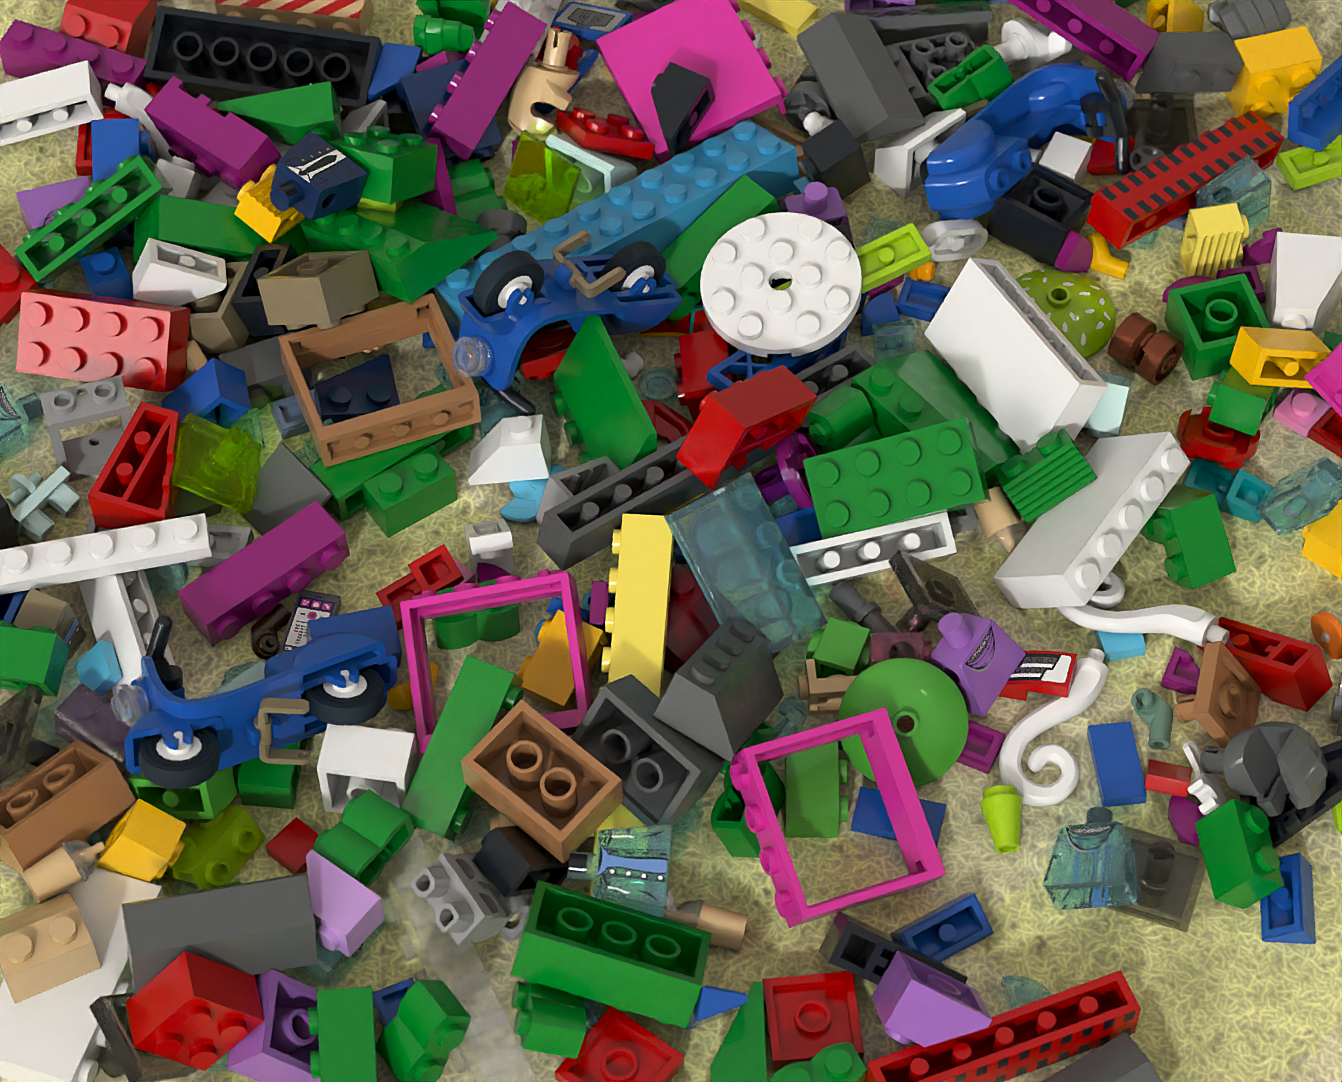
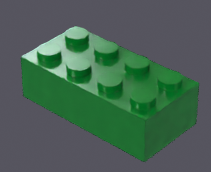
M966 417L803 459L822 540L991 502L972 422Z
M538 880L523 924L510 975L523 978L533 984H542L568 992L575 997H585L605 1003L621 1011H631L654 1018L663 1024H673L687 1029L702 988L711 933Z

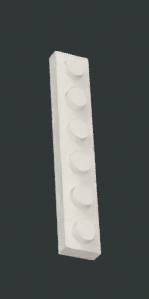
M202 513L0 550V595L30 590V588H43L212 557L206 515Z

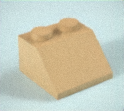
M69 891L0 919V969L14 1003L101 968L91 936L79 908Z

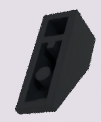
M840 911L837 912L819 949V952L829 963L876 985L881 981L898 950L964 984L968 980V977L959 971Z

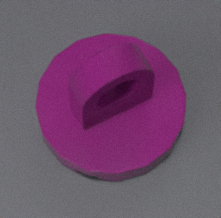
M794 431L776 444L778 463L761 470L749 483V489L753 495L757 496L759 503H767L790 494L801 509L814 507L803 459L818 456V453L808 437L802 433L797 434Z

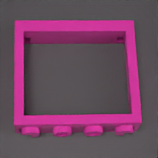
M543 569L537 572L538 577L523 580L517 575L497 578L495 585L479 587L478 583H465L453 587L454 592L437 595V591H422L421 595L412 596V600L400 602L419 754L424 755L437 725L424 620L561 595L578 709L549 713L542 716L567 736L574 734L591 707L593 696L576 579L568 571L563 572L562 569L554 571Z
M886 707L744 748L730 761L732 783L737 790L741 791L746 805V823L750 831L756 833L761 847L759 856L762 868L767 875L771 876L776 890L774 897L776 908L781 917L786 918L789 928L836 914L838 911L842 912L930 884L946 875ZM860 735L909 874L808 906L758 765Z

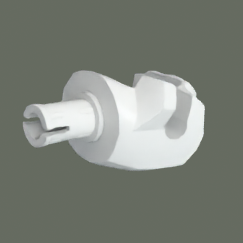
M1017 17L1004 23L1001 32L1002 43L993 47L1001 54L1007 66L1012 63L1017 69L1025 73L1045 65L1069 64L1077 60L1082 61L1086 56L1085 52L1040 22L1034 24L1026 17Z

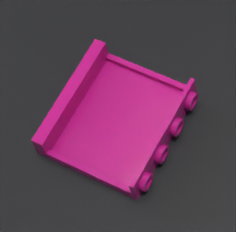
M676 0L596 39L602 59L639 129L643 130V136L655 145L653 155L659 165L671 160L673 157L670 156L651 95V88L656 76L663 73L670 62L710 78L716 97L684 149L776 105L781 116L786 114L783 98L788 96L787 91L779 76L772 78L768 69L772 68L763 47L756 50L752 41L756 40L755 34L747 19L740 21L736 13L740 12V8L736 0Z

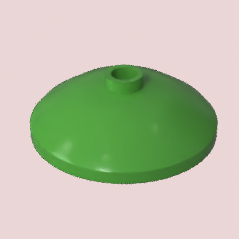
M893 658L868 667L852 681L842 698L838 712V721L886 707L914 787H919L938 779L954 765L967 739L968 713L960 690L942 670L917 659ZM907 715L913 720V727L910 731L901 732L897 728V721L901 716ZM860 735L841 740L842 748L850 762L864 776L876 782Z

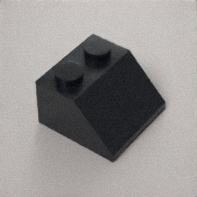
M1032 162L1030 171L995 201L986 230L988 234L999 239L1003 244L1013 246L1032 256L1036 261L1054 267L1055 260L1069 232L1073 230L1080 233L1092 207L1090 202L1094 193Z

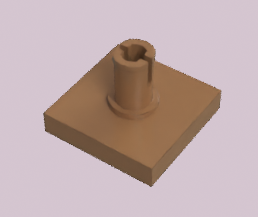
M1221 641L1205 643L1197 692L1191 695H1179L1176 698L1178 704H1175V713L1182 723L1197 720L1220 747L1225 748L1229 740L1238 731L1255 725L1261 688Z

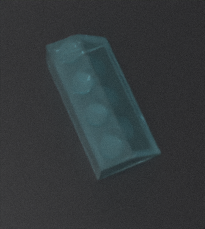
M750 471L716 486L664 517L720 626L728 617L750 624L758 635L766 639L770 654L773 655L802 640L827 623Z

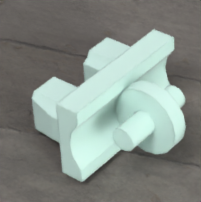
M60 466L38 488L36 487L43 481L42 476L38 472H33L28 478L15 473L8 480L13 491L6 498L8 504L16 507L23 501L11 513L17 535L22 531L26 536L40 543L55 526V523L42 512L48 505H51L64 517H67L79 505L81 496L68 483L71 473L63 466Z

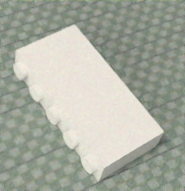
M969 258L924 333L935 346V352L950 364L956 371L957 377L966 383L976 395L979 404L986 408L997 420L998 427L1017 444L1022 456L1036 447L1037 441L1050 432L1058 433L1061 429H1066L1074 441L1109 387L997 260Z
M1170 431L1099 438L1085 458L1093 468L1097 479L1041 515L992 578L1012 607L1025 609L1085 606L1191 463Z
M80 864L76 868L81 875L82 881L46 899L49 900L69 891L79 908L91 936L101 968L18 1003H14L5 979L0 986V1077L15 1082H94L98 1071V1061L96 1060L102 1047L108 1048L112 1043L116 1032L115 1019L121 1007L126 1008L125 1002L134 993L122 904L164 897L162 886L86 864Z

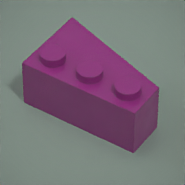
M172 76L144 108L146 114L170 146L168 153L172 158L176 156L194 163L195 167L202 174L209 178L215 175L234 190L242 188L250 180L258 183L266 169L272 164L277 166L278 161L282 157L267 135L231 112L224 117L209 108L212 104L211 99L203 94L195 99L187 93L183 87V82L175 76Z

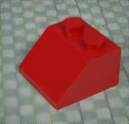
M68 0L65 5L59 33L143 59L158 0Z

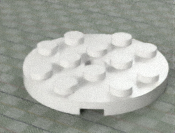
M791 212L770 213L738 224L725 233L712 247L701 272V297L704 311L712 327L732 346L761 357L768 358V354L792 353V357L822 348L837 338L847 328L854 318L861 301V267L851 243L832 225L805 214ZM773 278L775 280L791 279L792 282L791 286L785 290H775L771 287Z

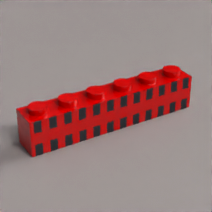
M1252 110L1237 118L1232 117L1223 126L1213 131H1205L1195 141L1187 145L1181 144L1169 155L1161 159L1155 158L1141 170L1135 173L1129 172L1109 187L1103 186L1098 189L1091 199L1092 207L1086 222L1120 250L1189 212V209L1198 207V196H1203L1204 192L1206 197L1208 191L1211 190V193L1219 189L1217 186L1221 183L1225 185L1232 176L1236 178L1241 175V170L1246 168L1244 172H1246L1245 180L1270 167L1275 161L1284 137Z
M1119 970L993 1016L988 1028L927 1047L916 1044L867 1062L866 1082H1005L1100 1047L1104 1042L1114 1039L1125 1031L1128 1035L1135 1034L1141 1008L1122 971Z

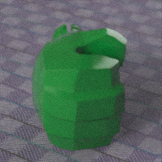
M416 0V5L423 15H416L414 20L413 35L415 46L422 47V53L431 58L443 51L467 55L475 40H480L485 30L483 27L490 16L491 0Z

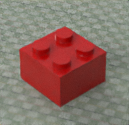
M187 951L181 953L149 981L136 996L133 995L125 1002L134 1048L206 1071L215 1064L216 1061L265 1021L255 976Z

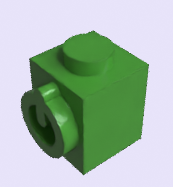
M832 617L829 618L825 629L816 628L808 646L806 659H814L817 679L827 678L835 674L856 676L859 675L860 671L870 667L875 648L869 646L870 629L862 627L854 621H842Z

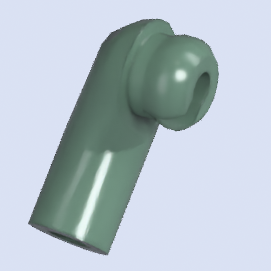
M1140 688L1133 693L1131 704L1136 714L1150 726L1148 744L1151 748L1168 749L1171 740L1173 711L1157 694L1147 688Z

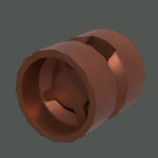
M1135 312L1129 315L1115 331L1109 343L1107 354L1127 368L1135 366V373L1155 386L1159 385L1174 370L1183 353L1184 343L1166 330L1157 332L1155 323Z

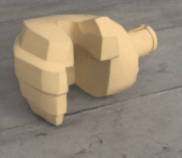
M548 28L543 61L526 62L515 79L509 102L508 123L523 139L546 141L550 134H562V130L557 126L556 122L535 112L534 105L536 102L547 103L566 111L573 99L568 91L575 84L580 73L565 66L569 41L572 33L564 30L560 32L561 29Z

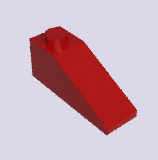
M1225 617L1219 618L1218 626L1230 632L1225 647L1261 688L1260 692L1274 702L1308 712L1333 686L1320 646ZM1196 644V646L1204 652L1205 647H1201Z

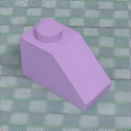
M311 849L306 855L316 939L328 950L334 951L338 949L350 958L384 920L381 897Z

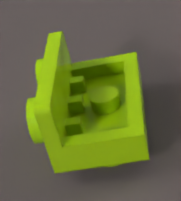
M228 804L215 820L196 819L179 839L185 842V846L178 860L173 866L168 865L165 875L194 883L199 890L224 886L232 881L265 841V835L245 808Z

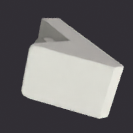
M505 519L463 525L471 567L476 578L478 562L493 564L507 572H514L511 548H514L512 534Z

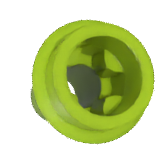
M997 785L985 789L982 792L983 800L980 801L979 805L992 837L995 852L1007 853L1020 850L1023 798L1018 795L1017 788L1012 785Z

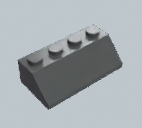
M728 617L675 673L653 716L730 762L777 707L784 696L766 639L758 635L750 624Z

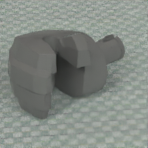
M1215 0L1208 4L1207 9L1208 21L1222 32H1228L1233 43L1234 40L1285 30L1292 22L1291 13L1284 0Z
M1268 721L1238 731L1229 740L1225 748L1209 745L1204 748L1206 752H1202L1200 755V766L1205 773L1224 774L1230 789L1235 794L1256 797L1258 806L1267 817L1278 816L1283 812L1288 793H1290L1289 797L1295 807L1303 809L1312 806L1326 788L1328 765L1325 756L1315 738L1297 724L1280 721Z

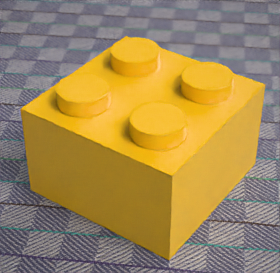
M1306 25L1234 40V45L1244 61V65L1231 92H1225L1237 117L1250 110L1263 120L1272 116L1289 113V102L1319 76L1323 59Z

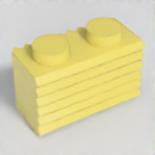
M1237 203L1189 209L1187 223H1185L1186 227H1184L1185 232H1183L1179 256L1186 277L1211 276L1216 278L1219 270L1233 269L1236 261L1242 260L1243 257L1242 239L1249 236L1248 220L1245 215H1240Z

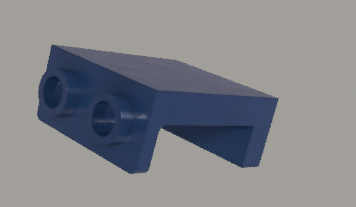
M458 60L404 76L397 83L395 91L399 102H406L417 135L423 137L422 141L428 138L427 136L433 127L427 120L438 102L443 105L447 104L452 94L446 91L457 70L465 74L470 65V62L467 60ZM494 117L468 160L477 158L480 163H483L496 156L494 152H497L503 143V139ZM443 147L447 167L466 161Z

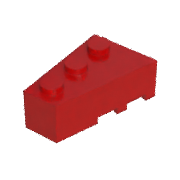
M784 365L767 372L762 370L753 378L743 382L738 380L729 388L720 392L712 391L701 401L699 405L701 412L679 449L676 458L711 490L720 483V477L724 470L730 466L739 470L747 465L748 460L744 456L757 447L767 451L800 428L818 396Z
M140 402L88 494L96 526L113 530L175 518L185 447L179 412Z

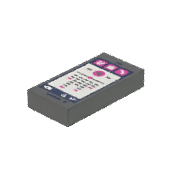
M305 589L299 592L278 654L307 644V621L338 615L342 604L341 597Z

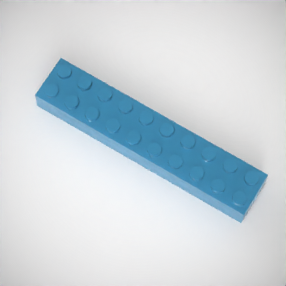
M751 120L737 123L733 128L722 134L706 139L702 144L687 152L677 154L671 160L653 169L644 171L640 176L611 188L609 192L589 202L580 204L576 209L547 221L543 226L525 235L514 238L512 242L481 255L480 258L455 270L433 287L435 299L449 329L459 336L464 310L460 305L458 294L474 288L484 269L502 255L520 250L527 251L535 260L552 259L554 247L584 229L591 235L589 241L565 257L615 254L625 246L638 241L650 242L662 253L744 174L775 197L776 200L792 192L793 181L800 179L796 147Z

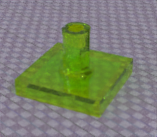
M189 412L181 422L172 484L246 515L254 507L262 444L253 441L252 435L245 429L239 435L241 427L235 426L228 430Z

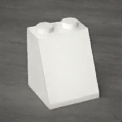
M1277 232L1267 277L1266 318L1271 328L1312 331L1319 337L1342 300V237Z

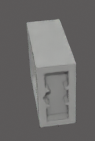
M121 375L39 394L58 468L63 466L71 473L68 482L99 475L132 418ZM81 392L87 393L85 396H78ZM120 415L122 427L65 441L61 439L59 431L61 429Z

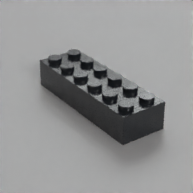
M159 6L143 76L148 83L155 82L157 86L163 87L172 76H175L183 82V87L192 97L198 98L203 94L211 99V101L217 102L331 81L342 108L340 112L341 120H344L350 112L370 104L368 101V91L383 49V44L380 37Z

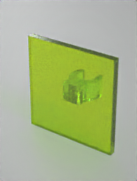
M523 130L502 196L544 225L547 221L569 212L582 169L527 130Z

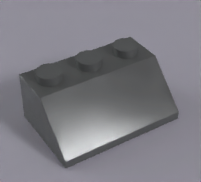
M630 674L602 687L571 739L622 779L623 802L621 804L653 833L664 830L657 834L660 837L707 792L727 760L654 717L653 715L661 699L634 675Z

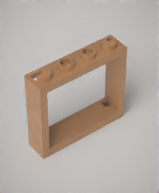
M433 293L420 296L411 304L403 301L341 319V324L332 328L318 329L316 326L278 337L284 369L324 468L482 421L479 394ZM429 332L453 389L324 427L301 371L302 368Z

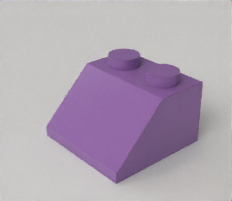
M899 950L896 952L871 996L879 1013L878 1017L882 1020L885 1027V1033L905 1045H909L910 1041H913L923 1047H927L988 1028L992 1021L976 989Z
M273 969L255 977L265 1021L229 1050L227 1069L257 1082H320V1078L312 1079L310 1051L319 1050L318 1035H310L308 1013L309 1007H317V989Z

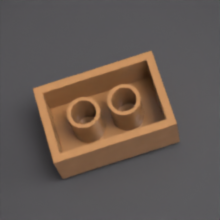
M522 699L461 760L464 783L563 864L569 859L570 853H574L623 802L622 779Z
M75 740L0 793V861L21 874V872L33 866L59 847L63 846L66 851L76 849L89 840L90 834L101 826L120 819L125 814L126 809L136 802V799L114 760L79 740Z

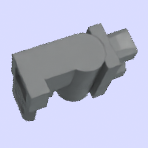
M478 852L455 855L442 853L430 867L423 868L411 881V887L419 898H426L434 909V921L442 933L449 932L458 946L467 945L471 940L474 943L486 941L498 932L501 933L507 942L520 938L530 902L523 894L517 897L505 898L472 861ZM520 912L521 917L518 925L515 928L507 925L511 917Z

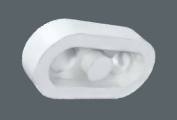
M957 219L931 223L922 231L921 237L932 253L931 261L938 262L967 259L977 254L985 245L988 239V232L976 219Z

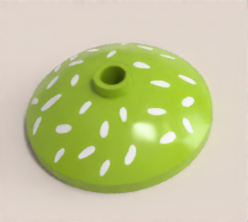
M1059 268L1039 269L1015 279L1085 360L1099 353L1108 344L1116 323L1115 307L1108 293L1093 279L1078 272L1062 271Z

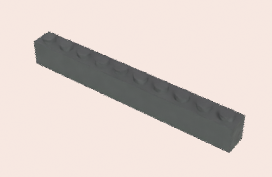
M856 341L795 376L818 396L813 405L814 407L843 384L851 386L854 377L877 362ZM808 415L801 427L795 430L797 434L802 433L804 436L809 434L810 423ZM688 434L544 512L536 543L559 569L565 571L611 545L613 530L621 529L623 514L663 516L709 490L702 481L676 458ZM776 444L767 451L757 447L744 456L748 460L747 465L739 470L730 466L721 475L720 483L775 453Z

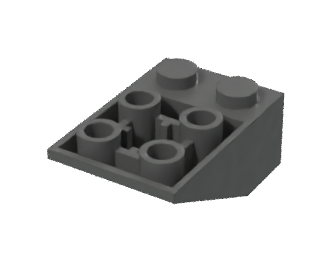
M965 29L884 46L923 118L932 112L939 111L927 90L930 83L945 71L957 67L966 56L977 49Z

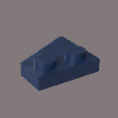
M389 354L378 356L315 385L314 399L323 425L335 424L400 404Z

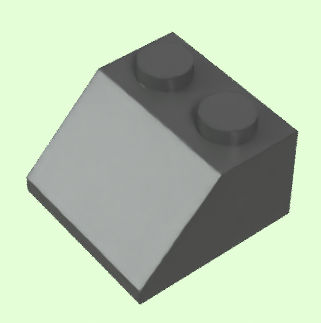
M1160 32L1135 86V91L1137 94H1208L1231 92L1244 65V61L1228 32Z

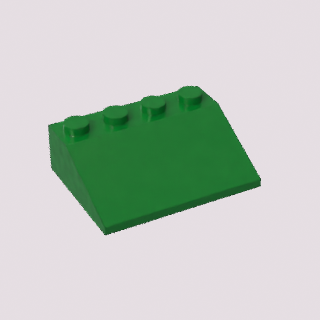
M414 198L407 199L395 212L360 208L356 204L316 220L307 218L300 223L311 252L368 250L378 290L410 304L498 239L496 231Z
M586 316L553 375L554 392L549 394L550 402L555 415H563L566 421L564 423V431L570 446L577 445L580 450L578 454L579 464L606 455L621 471L657 451V432L600 316Z
M929 350L880 360L852 379L850 387L861 390L866 396L874 415V425L882 438L962 417L970 419L988 489L994 488L999 484L996 473L1001 470L1002 465L1009 458L1021 455L1017 444L998 427L997 420L986 408L979 404L976 395L966 383L961 381L952 370ZM964 509L956 510L955 512L959 514Z

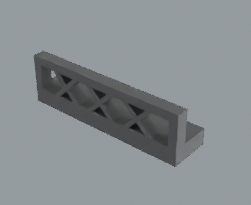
M985 0L837 11V13L867 15L884 46L962 29L967 31L972 41L988 40V22H992V10Z

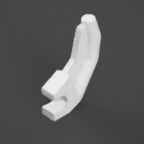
M1190 740L1182 746L1195 772V779L1187 789L1190 794L1195 795L1201 801L1202 805L1198 807L1201 813L1208 815L1228 801L1218 774H1207L1202 770L1200 755L1203 751L1193 740Z

